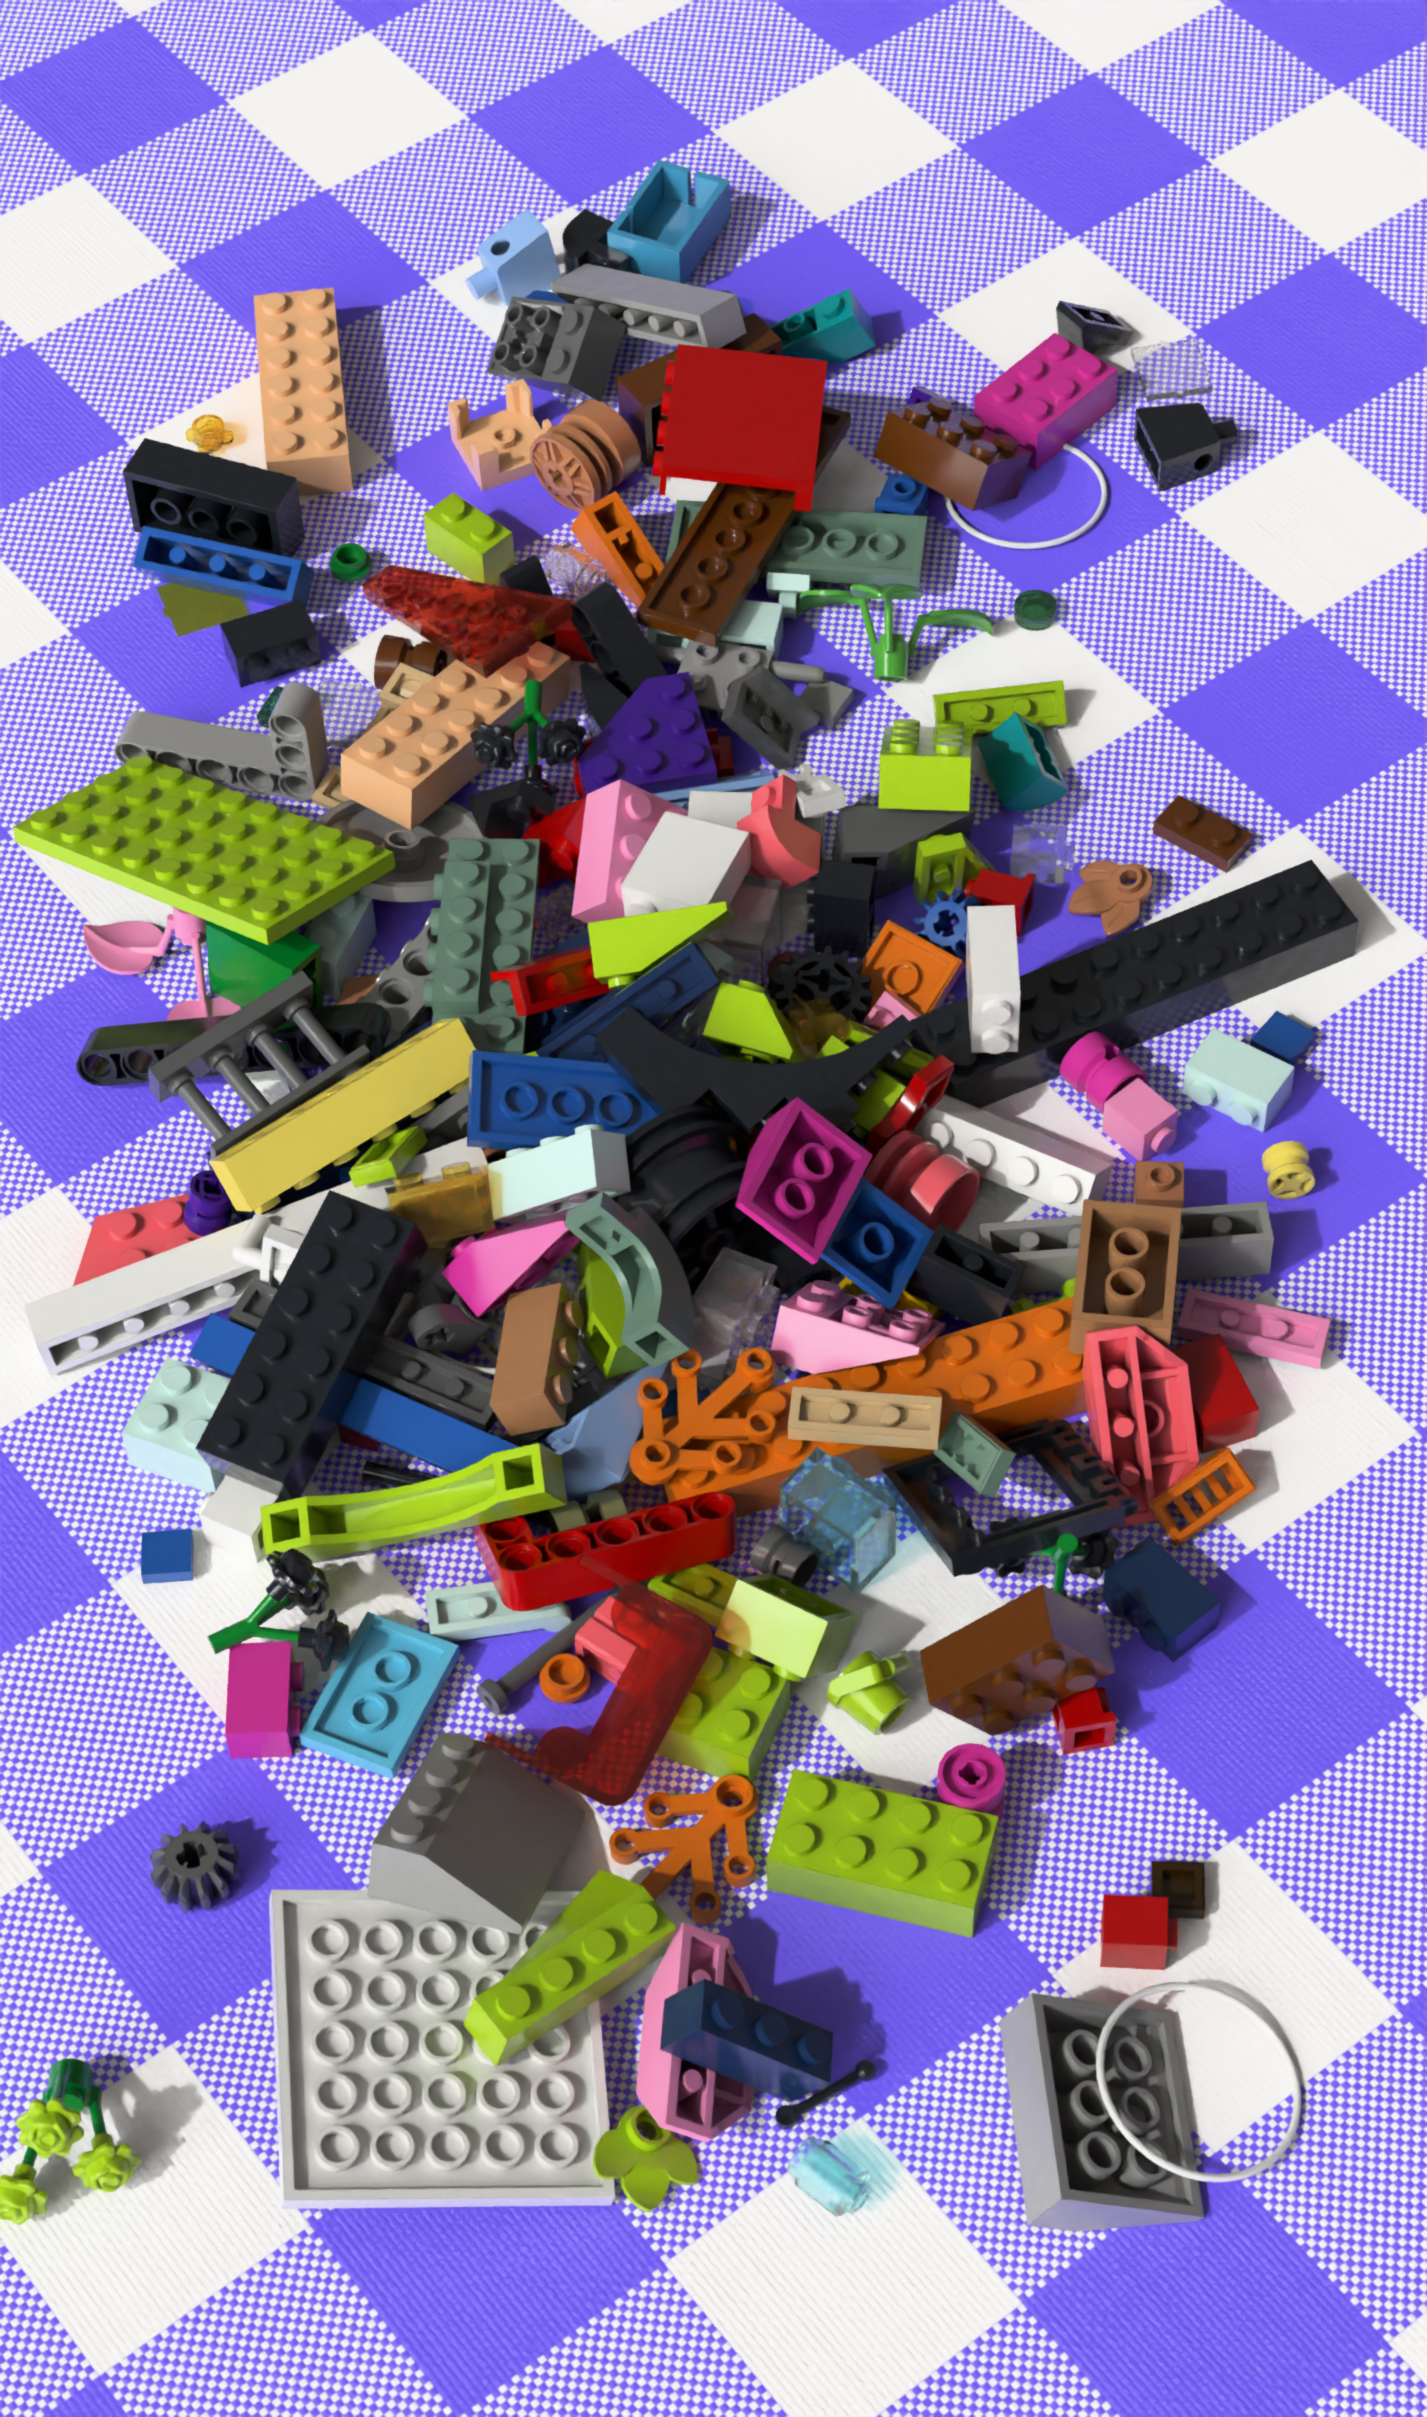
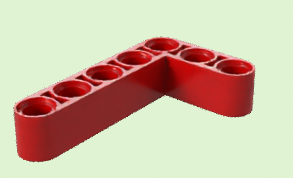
M721 1492L703 1493L534 1538L524 1515L473 1526L475 1545L502 1603L513 1611L521 1612L731 1556L739 1546L735 1502L729 1495Z

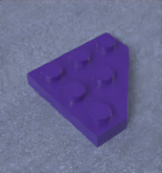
M689 672L646 678L578 758V771L585 797L587 794L619 779L649 793L717 783V768Z

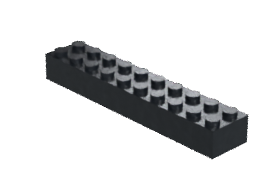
M1311 859L1020 976L1018 1052H1002L999 1054L971 1053L967 998L910 1020V1023L915 1027L910 1043L913 1045V1048L933 1056L934 1059L943 1055L954 1063V1070L944 1094L977 1108H983L1061 1076L1060 1065L1064 1056L1079 1039L1088 1033L1102 1032L1122 1051L1353 957L1359 921Z

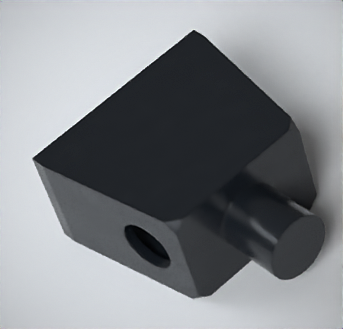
M1200 403L1143 407L1136 409L1134 441L1159 492L1215 473L1219 468L1220 448L1234 445L1238 442L1237 428L1234 421L1231 419L1212 424L1204 406Z

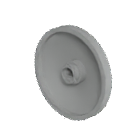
M352 799L333 807L317 822L330 828L339 829L341 832L361 840L370 841L374 845L394 852L396 868L354 893L367 898L390 902H424L435 900L434 875L435 873H444L445 861L448 860L449 839H488L480 832L473 813L449 800L437 808L412 831Z

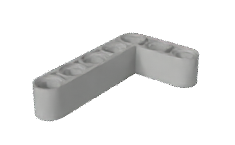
M298 682L286 684L269 718L270 736L137 711L129 716L114 747L116 758L124 765L133 757L148 756L152 760L173 768H179L183 772L199 778L211 780L220 786L304 802L311 800V796L321 783L329 765L320 697L313 688Z

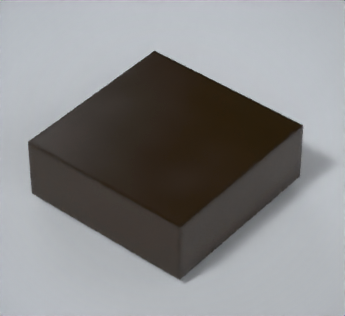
M1151 1861V1897H1168V1918L1204 1919L1205 1863Z

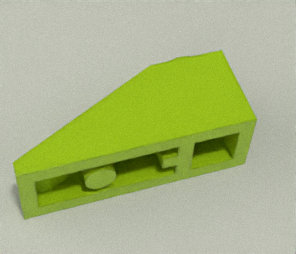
M726 901L587 923L595 979L602 985L608 984L609 990L624 989L692 941L695 945L732 919V907Z

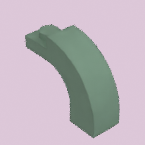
M601 1192L567 1211L564 1226L608 1264L619 1282L625 1302V1319L620 1341L653 1368L691 1350L694 1332V1308L690 1287L675 1250L656 1222L640 1206L627 1212L605 1192Z

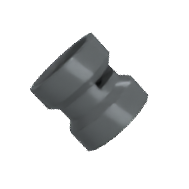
M779 1524L773 1525L761 1536L750 1557V1565L761 1573H771L801 1588L811 1579L820 1561V1553L807 1543H796L793 1540V1534Z

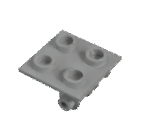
M689 640L678 673L689 672L700 713H704L705 717L710 718L713 710L717 711V719L721 720L731 682L759 667H765L768 670L774 651L719 642L715 648Z

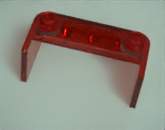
M582 1554L576 1565L620 1588L611 1608V1622L614 1629L621 1636L637 1644L589 1736L572 1727H554L541 1737L533 1753L488 1729L482 1739L600 1804L618 1806L630 1800L636 1792L710 1653L713 1635L708 1623L700 1616Z

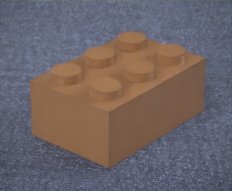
M1084 1199L1069 1353L1084 1355L1086 1331L1132 1324L1138 1326L1170 1350L1182 1208Z

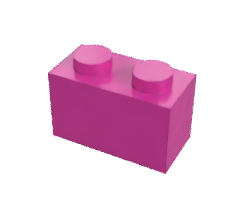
M291 1642L240 1643L229 1648L225 1736L231 1759L293 1757V1738L299 1737V1733L303 1728L302 1707L295 1706V1692H304L305 1670L303 1661H295Z

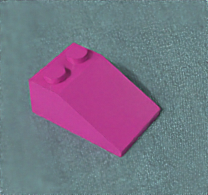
M796 1097L770 1117L764 1125L749 1153L735 1206L813 1265L818 1262L873 1155Z
M569 1210L521 1221L501 1230L495 1225L484 1232L477 1240L472 1235L458 1244L450 1253L454 1260L441 1273L473 1313L480 1317L506 1305L508 1294L532 1289L581 1239L564 1226L566 1214Z

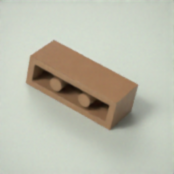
M562 1282L508 1294L489 1405L510 1436L565 1425L567 1406L572 1401L573 1396L571 1380L573 1367L578 1363L577 1342L579 1329L584 1325V1314L580 1303L571 1298Z

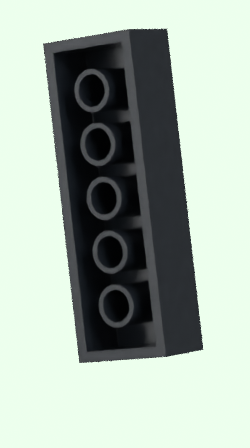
M329 1190L195 1448L212 1470L287 1500L302 1496L428 1248V1244L416 1222Z

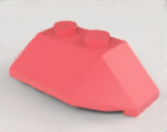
M1135 1324L1086 1331L1082 1372L1092 1450L1139 1504L1135 1514L1124 1518L1125 1524L1112 1528L1155 1522L1157 1519L1147 1504L1195 1468L1199 1462L1188 1364Z

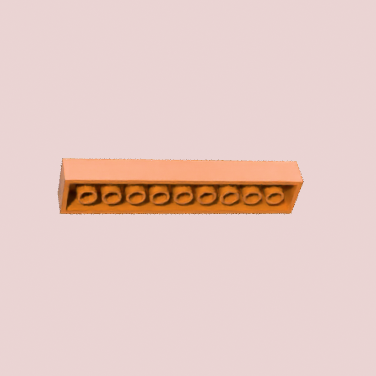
M1074 1296L936 1337L918 1355L812 1374L769 1387L762 1392H752L738 1397L717 1418H746L753 1410H766L775 1419L772 1438L764 1444H755L748 1439L691 1440L683 1450L712 1451L713 1446L720 1441L729 1440L736 1443L742 1453L740 1466L735 1473L730 1475H721L715 1471L677 1470L670 1480L659 1484L666 1503L703 1493L721 1492L729 1495L734 1500L736 1518L877 1476L883 1474L882 1469L934 1453V1450L788 1439L792 1386L942 1397L939 1440L955 1410L969 1414L993 1435L1046 1418L1050 1422L1087 1412L1082 1372L1084 1355L1069 1353ZM678 1415L662 1419L664 1436L678 1424ZM755 1422L751 1424L753 1429L757 1431H765L768 1429V1427L761 1422ZM727 1453L717 1456L722 1462H732L734 1460L732 1455ZM648 1455L649 1460L652 1462L663 1460V1457L659 1455Z

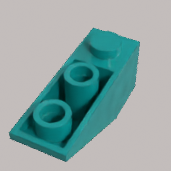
M849 288L769 326L782 340V356L827 361V364L842 363L876 346L872 320Z

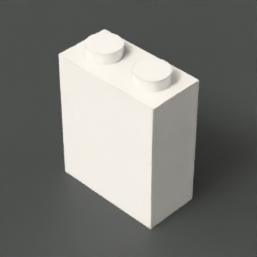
M665 811L621 885L625 917L723 901L730 904L752 866L749 832ZM713 932L703 939L709 940Z
M1014 905L967 906L965 967L971 1053L999 1054L1002 1052H1018L1021 990Z

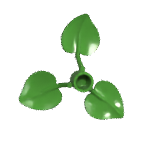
M873 583L851 585L850 591L837 589L808 590L800 594L797 603V615L808 609L831 604L852 603L858 605L861 609L871 646L870 657H874V679L882 681L908 680L909 657H915L917 641L922 628L926 625L972 627L987 632L991 636L993 635V623L986 614L970 609H945L918 615L909 643H905L904 635L893 634L892 599H918L923 597L922 588L906 584L892 583L880 586ZM871 599L884 600L885 634L879 635V642L877 641L867 604L871 603Z

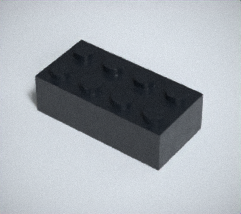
M147 438L143 439L123 470L134 532L142 533L143 526L289 558L294 557L305 539L296 477Z

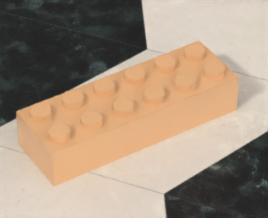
M334 288L253 295L267 470L296 477L299 496L353 491Z
M500 623L341 753V794L412 831L487 767L486 764L476 760L474 743L470 738V734L477 730L476 726L480 722L491 726L495 724L509 726L524 712L525 683L528 680H537L542 684L541 713L545 717L569 698L571 657ZM527 723L514 733V743L528 732Z

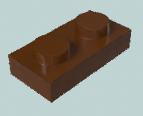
M1180 795L1156 818L1153 824V834L1226 873L1252 845L1253 834Z

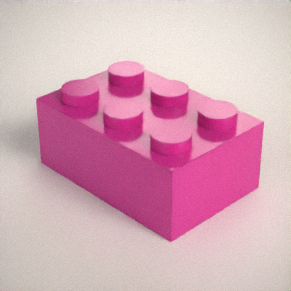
M1053 333L974 396V417L984 421L987 429L997 434H1006L1016 438L1019 441V446L1032 452L1028 466L1037 470L1061 451L1065 444L1071 443L1115 407L1118 369L1057 333Z

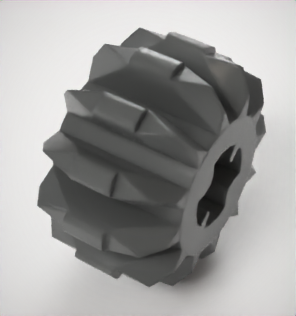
M202 1820L195 1831H189V1827L181 1822L178 1836L174 1837L162 1833V1838L160 1839L162 1848L152 1850L150 1857L153 1867L150 1874L153 1886L160 1890L162 1900L167 1905L179 1901L181 1909L188 1913L194 1903L200 1902L201 1906L209 1912L212 1906L211 1898L215 1896L228 1901L230 1894L228 1885L238 1883L240 1876L238 1866H236L240 1859L236 1846L229 1844L228 1835L222 1828L211 1833L209 1825Z

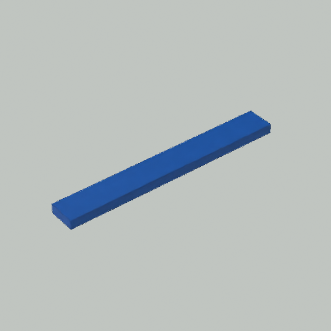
M210 1313L189 1357L198 1363L233 1377L255 1332ZM361 1378L338 1423L449 1473L473 1465L492 1453L519 1447Z

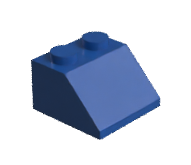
M861 1177L820 1257L890 1310L897 1303L934 1232Z

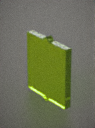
M172 583L156 587L165 607L162 610L163 615L169 617L178 637L248 615L242 599Z

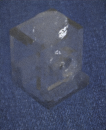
M1014 823L1010 876L1024 879L1026 874L1030 873L1035 875V882L1064 884L1065 872H1074L1075 845H1066L1067 826Z

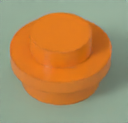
M558 1654L550 1658L542 1668L539 1682L543 1694L549 1700L560 1704H569L585 1696L590 1688L591 1678L587 1665L578 1657L571 1654Z

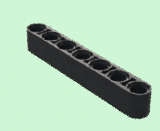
M364 1002L310 1008V1012L346 1055L365 1045L370 1050L369 1061H373L380 1056L392 1026L391 1016L383 1006ZM231 1015L96 1028L90 1033L76 1062L77 1072L84 1081L96 1086L149 1082V1067ZM286 1022L273 1031L272 1036L282 1041L278 1042L279 1045L299 1068L330 1065L295 1022ZM362 1030H366L368 1032H371L372 1034H367ZM249 1046L236 1054L233 1059L244 1073L276 1070L257 1047L252 1048ZM211 1070L202 1077L218 1076L221 1074L219 1071L212 1072Z

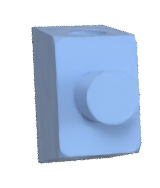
M529 209L524 210L479 244L477 251L483 269L465 280L476 300L493 291L506 306H509L512 296L525 298L534 290H552L550 283L561 278L548 230Z

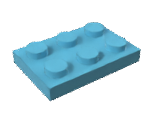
M367 1611L349 1644V1650L345 1655V1659L340 1660L299 1733L301 1745L394 1780L460 1657L459 1645Z

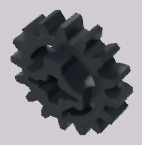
M826 945L823 954H817L813 946H807L806 957H801L798 953L792 952L789 965L780 963L777 977L774 978L772 994L775 995L776 1007L778 1010H783L782 1014L788 1022L795 1021L797 1023L795 1033L802 1034L807 1028L812 1030L813 1040H818L821 1032L828 1031L831 1037L837 1026L845 1029L849 1019L864 1023L867 1010L871 1006L873 992L870 991L871 976L862 975L863 963L861 961L849 964L848 951H843L837 957L832 955V947Z

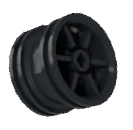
M704 1104L681 1106L651 1119L625 1138L631 1191L612 1197V1199L627 1212L640 1206L663 1231L675 1250L687 1277L693 1301L694 1319L704 1316L730 1300L729 1293L725 1291L724 1283L731 1275H738L742 1278L753 1276L757 1271L767 1273L771 1269L770 1248L782 1241L735 1206L749 1156V1146L744 1135L731 1124L723 1112L714 1106Z

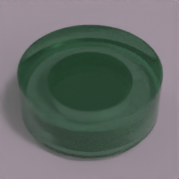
M1025 591L1014 602V619L1020 627L1026 630H1044L1049 628L1056 620V600L1045 591Z

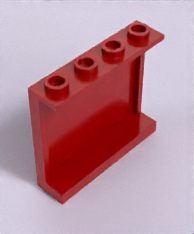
M678 344L676 361L668 360L666 368L665 386H672V391L663 390L661 415L668 416V420H659L657 446H664L663 451L655 450L652 476L660 477L659 495H665L668 477L796 491L794 510L811 512L827 361Z

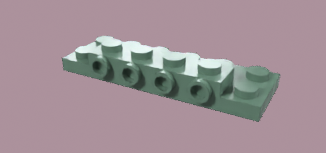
M677 500L666 563L705 501ZM811 509V512L799 511L758 578H767L768 572L810 575L811 580L817 582L873 583L880 586L896 583L920 588L928 516Z
M450 838L448 860L445 861L444 873H435L434 899L441 900V907L431 908V935H438L437 943H428L427 968L428 971H434V979L424 980V1006L432 1007V1025L441 1019L459 1018L477 1051L525 1054L528 1016L517 1017L509 980L492 982L490 972L532 960L541 853L540 839Z

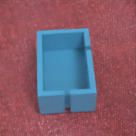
M658 160L627 203L626 211L622 210L607 231L608 246L629 256L630 273L685 284L731 218L730 180L697 171L695 174V207L692 206L691 169Z

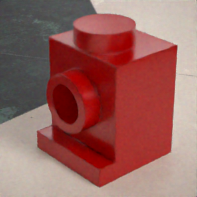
M981 868L977 879H969L965 889L966 898L975 895L981 900L980 906L1014 905L1016 935L1018 937L1021 936L1034 906L1035 875L1027 873L1025 878L1022 879Z
M1095 1685L1088 1690L1076 1692L1055 1703V1706L1051 1709L1063 1755L1114 1745L1116 1717L1114 1711L1110 1712L1109 1701L1104 1687L1096 1688Z

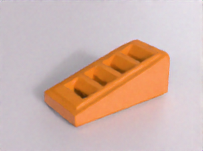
M1222 1447L1154 1498L1147 1506L1173 1544L1178 1546L1257 1490V1487L1231 1449ZM1218 1468L1232 1486V1489L1227 1493L1212 1473ZM1202 1479L1205 1480L1218 1499L1210 1504L1197 1485ZM1187 1490L1190 1491L1203 1510L1197 1516L1181 1495ZM1171 1501H1174L1188 1522L1181 1528L1165 1507Z

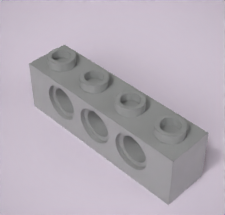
M431 914L425 922L424 929L414 940L410 939L405 943L400 957L390 968L386 967L381 971L371 991L366 996L359 997L355 1002L376 1003L383 1006L389 1012L392 1026L384 1047L433 1018L432 1007L424 1006L423 996L424 980L434 979V971H428L427 968L428 943H437L438 935H431ZM362 1030L363 1032H365V1033H367V1034H372L371 1032H368V1031H366V1030Z

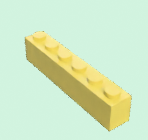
M459 1018L441 1019L211 1159L209 1163L236 1211L252 1212L254 1210L255 1214L264 1213L281 1202L278 1195L293 1186L295 1190H299L312 1184L320 1178L318 1170L331 1162H333L334 1166H338L351 1160L359 1154L357 1146L370 1138L375 1142L388 1137L398 1130L396 1122L409 1114L412 1118L421 1116L437 1105L434 1100L436 1097L446 1091H449L450 1094H455L469 1085L470 1056L472 1051L476 1049Z

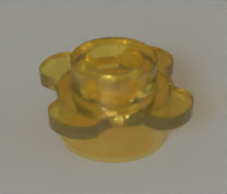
M212 414L196 418L192 423V428H189L185 433L186 440L194 442L198 452L212 454L223 445L231 444L234 440L233 432L225 430L222 418Z

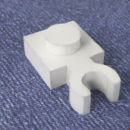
M800 764L799 774H789L784 769L778 770L779 776L784 774L797 782L795 810L804 818L823 817L829 811L845 807V791L826 774L813 776L810 765Z

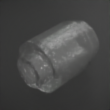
M563 542L552 547L545 557L546 577L578 598L602 582H607L608 574L603 569L602 563L570 542Z

